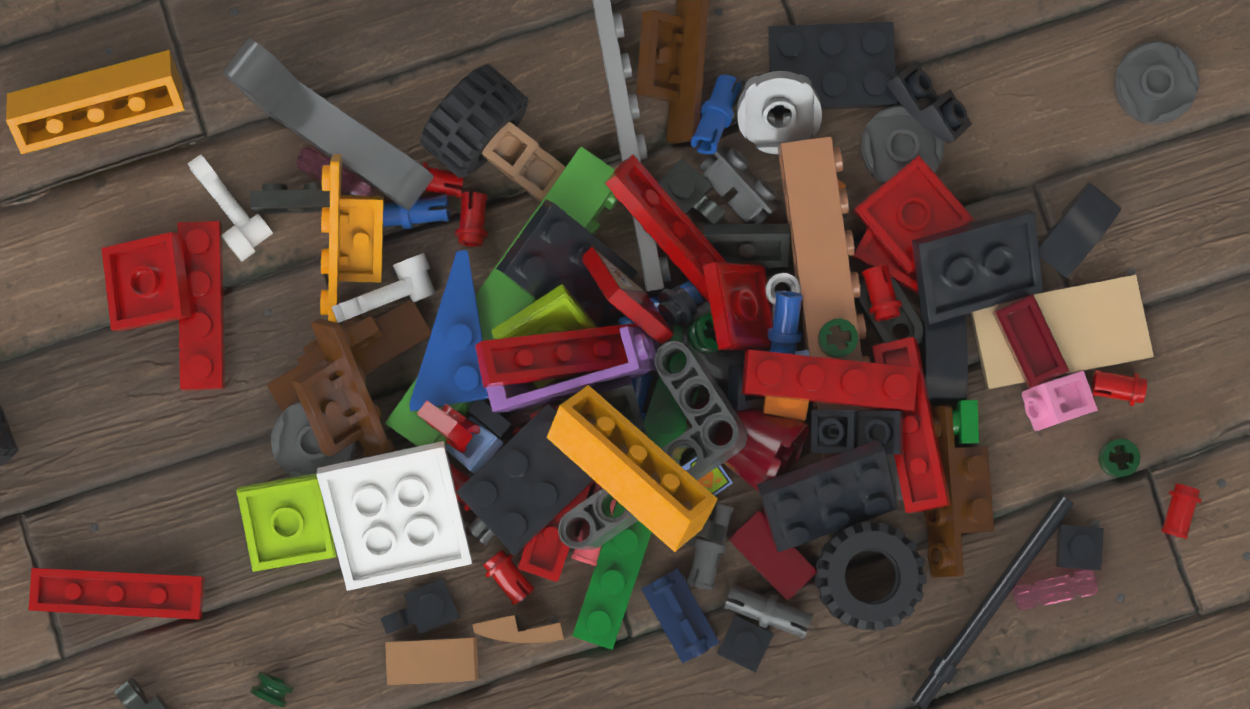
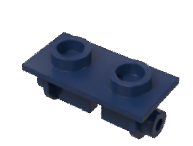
M678 568L641 588L682 664L702 655L719 643Z

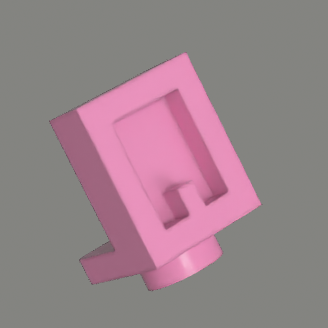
M1084 371L1043 383L1022 392L1025 411L1035 431L1098 411Z

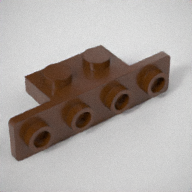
M677 0L676 15L656 10L642 12L636 94L669 102L666 135L668 143L677 144L691 141L701 120L700 110L702 88L704 85L703 72L710 0Z
M412 300L406 301L376 320L371 315L365 319L362 315H357L341 325L349 334L351 339L349 347L355 362L362 368L365 376L430 338L432 332ZM317 339L303 348L305 354L297 358L300 365L268 383V389L282 412L289 405L300 401L292 380L325 360Z
M319 318L311 322L325 360L293 379L292 383L322 454L332 457L358 439L366 458L395 452L396 449L392 441L385 435L381 425L380 410L375 402L371 400L365 386V373L355 362L349 347L351 345L349 334L336 322Z
M951 406L931 407L951 505L925 510L929 549L928 561L932 578L959 577L964 575L961 533L994 531L988 447L955 448Z

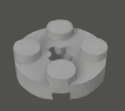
M773 71L761 76H753L745 84V89L738 100V125L745 138L747 136L751 142L755 143L757 149L769 154H778V147L781 143L808 140L812 134L813 137L815 136L822 121L820 98L809 78L804 75H797L788 71ZM777 105H784V108L790 109L791 113H785L783 120L778 121L775 120L774 114L768 113L769 110Z

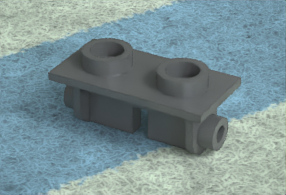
M726 145L719 147L713 153L718 158L717 160L710 156L700 165V168L704 171L702 176L722 197L733 187L739 192L728 204L746 224H762L768 218L764 210L770 214L781 207V204L775 199L778 196L775 189L762 178L756 179L747 169L749 162L737 149L733 147L729 149Z

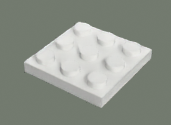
M444 441L317 468V478L347 591L472 564L470 547Z

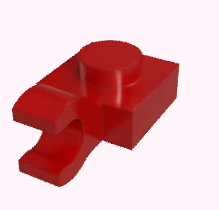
M426 400L417 412L420 418L446 438L447 444L460 453H465L467 450L466 445L473 437L471 432L476 435L480 433V427L462 416L446 403L439 409Z

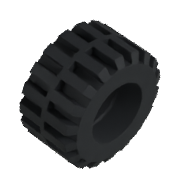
M490 64L481 66L465 76L440 102L424 126L420 144L458 178L465 177L478 170L488 161L481 153L491 139L507 123L511 122L516 127L519 125L526 112L529 98Z
M866 522L838 531L828 543L824 544L821 549L820 558L816 561L815 568L817 573L814 579L815 587H818L820 594L818 596L832 616L851 627L874 631L884 630V628L889 626L894 627L902 623L901 620L906 616L910 617L915 611L914 606L916 603L921 602L923 598L922 587L923 584H926L927 575L923 573V566L925 565L923 556H919L916 550L918 546L913 540H909L905 536L906 533L898 528L894 529L888 524ZM867 550L877 551L885 555L891 562L894 570V582L891 590L884 598L873 602H866L856 598L849 591L845 581V571L848 562L856 554Z

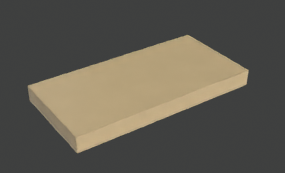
M1136 275L1034 294L1069 369L1068 372L1059 376L1154 357ZM1023 298L970 313L986 390L1025 383L993 315V312Z

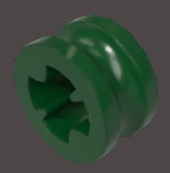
M706 313L702 317L695 319L688 328L689 343L696 351L706 355L718 350L716 336L706 339L703 333L706 329H714L712 313Z
M841 318L833 319L825 323L819 331L818 344L821 350L828 356L834 358L844 357L852 353L857 346L858 332L855 326L848 320ZM833 326H838L840 332L847 331L850 340L843 342L847 346L843 350L838 351L835 344L828 345L826 335H832L829 329Z
M1116 439L1108 441L1102 446L1099 451L1098 461L1101 469L1106 474L1112 477H1124L1131 475L1137 470L1141 456L1139 449L1133 442L1127 439ZM1115 446H1120L1122 453L1129 454V462L1122 464L1125 467L1123 470H1118L1117 463L1110 462L1109 454L1116 453Z
M259 672L257 677L260 679L258 686H252L250 692L273 705L285 708L287 704L285 695L292 693L294 687L273 675Z

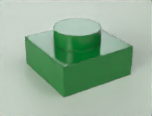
M960 400L954 403L952 417L955 445H974L979 443L978 400Z

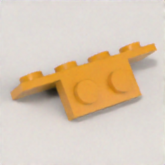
M333 154L330 165H323L322 191H330V207H322L321 231L322 233H329V249L322 248L321 274H329L328 290H321L320 314L328 315V321L336 323L338 322L332 307L340 304V281L381 283L383 258L384 197L341 195L342 154Z

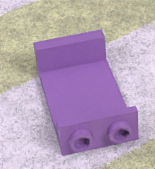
M629 326L620 328L629 363L529 392L527 382L486 387L492 411L519 412L573 396L587 385L593 386L630 375V378H635L655 372L657 370L654 365V357L660 348L659 343L641 328Z

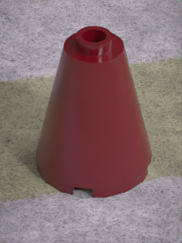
M709 398L703 404L697 402L694 408H704L708 404ZM752 408L736 411L746 427L747 442L739 453L723 464L759 492L757 484L786 474L793 461L798 463L805 447L810 427L802 420L766 414L762 410ZM687 419L686 425L692 428V425ZM729 423L722 424L717 429L715 439L720 446L731 441L733 429Z

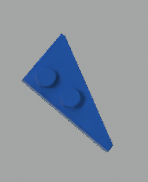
M468 250L456 252L409 403L411 412L419 411L426 400L438 408L443 407L445 403L450 406L489 399L487 389L483 387L475 348L476 344L483 341Z

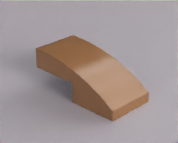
M511 122L507 123L491 139L481 153L496 168L540 202H542L566 168L562 163L538 146L539 143Z
M517 614L472 624L474 633L505 642L545 643L565 639L562 621L521 631Z
M477 637L385 642L387 685L479 680Z

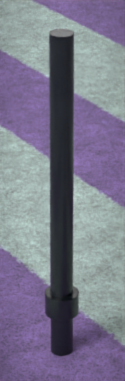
M1061 494L942 658L937 656L930 665L928 671L931 673L911 699L914 703L926 709L943 684H950L958 673L956 666L1073 507L1074 503Z

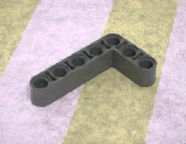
M247 38L222 71V74L258 108L330 158H332L333 154H342L343 167L404 209L410 211L433 180L434 175L422 165L300 83L274 55L252 39Z
M669 341L657 350L654 357V365L689 420L692 428L661 449L681 466L680 456L682 452L689 447H693L697 453V461L692 468L686 471L696 480H699L745 447L747 430L699 354L683 343ZM684 352L687 358L686 366L681 372L673 374L670 369V361L675 354ZM707 388L710 393L708 404L702 409H695L692 403L694 393L698 389ZM729 423L733 429L732 439L728 444L720 446L715 439V433L722 424ZM603 488L561 518L558 525V534L561 541L570 548L593 550L637 522L638 519L626 508L620 517L614 518L610 511V504L614 497ZM586 519L590 525V534L586 540L580 542L576 537L575 528L581 520Z

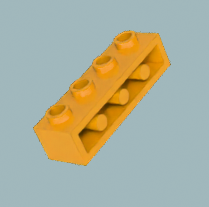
M170 50L7 93L6 122L20 153L25 154L184 111L183 83Z
M587 385L559 406L547 438L669 548L676 552L703 529L718 499L593 388Z

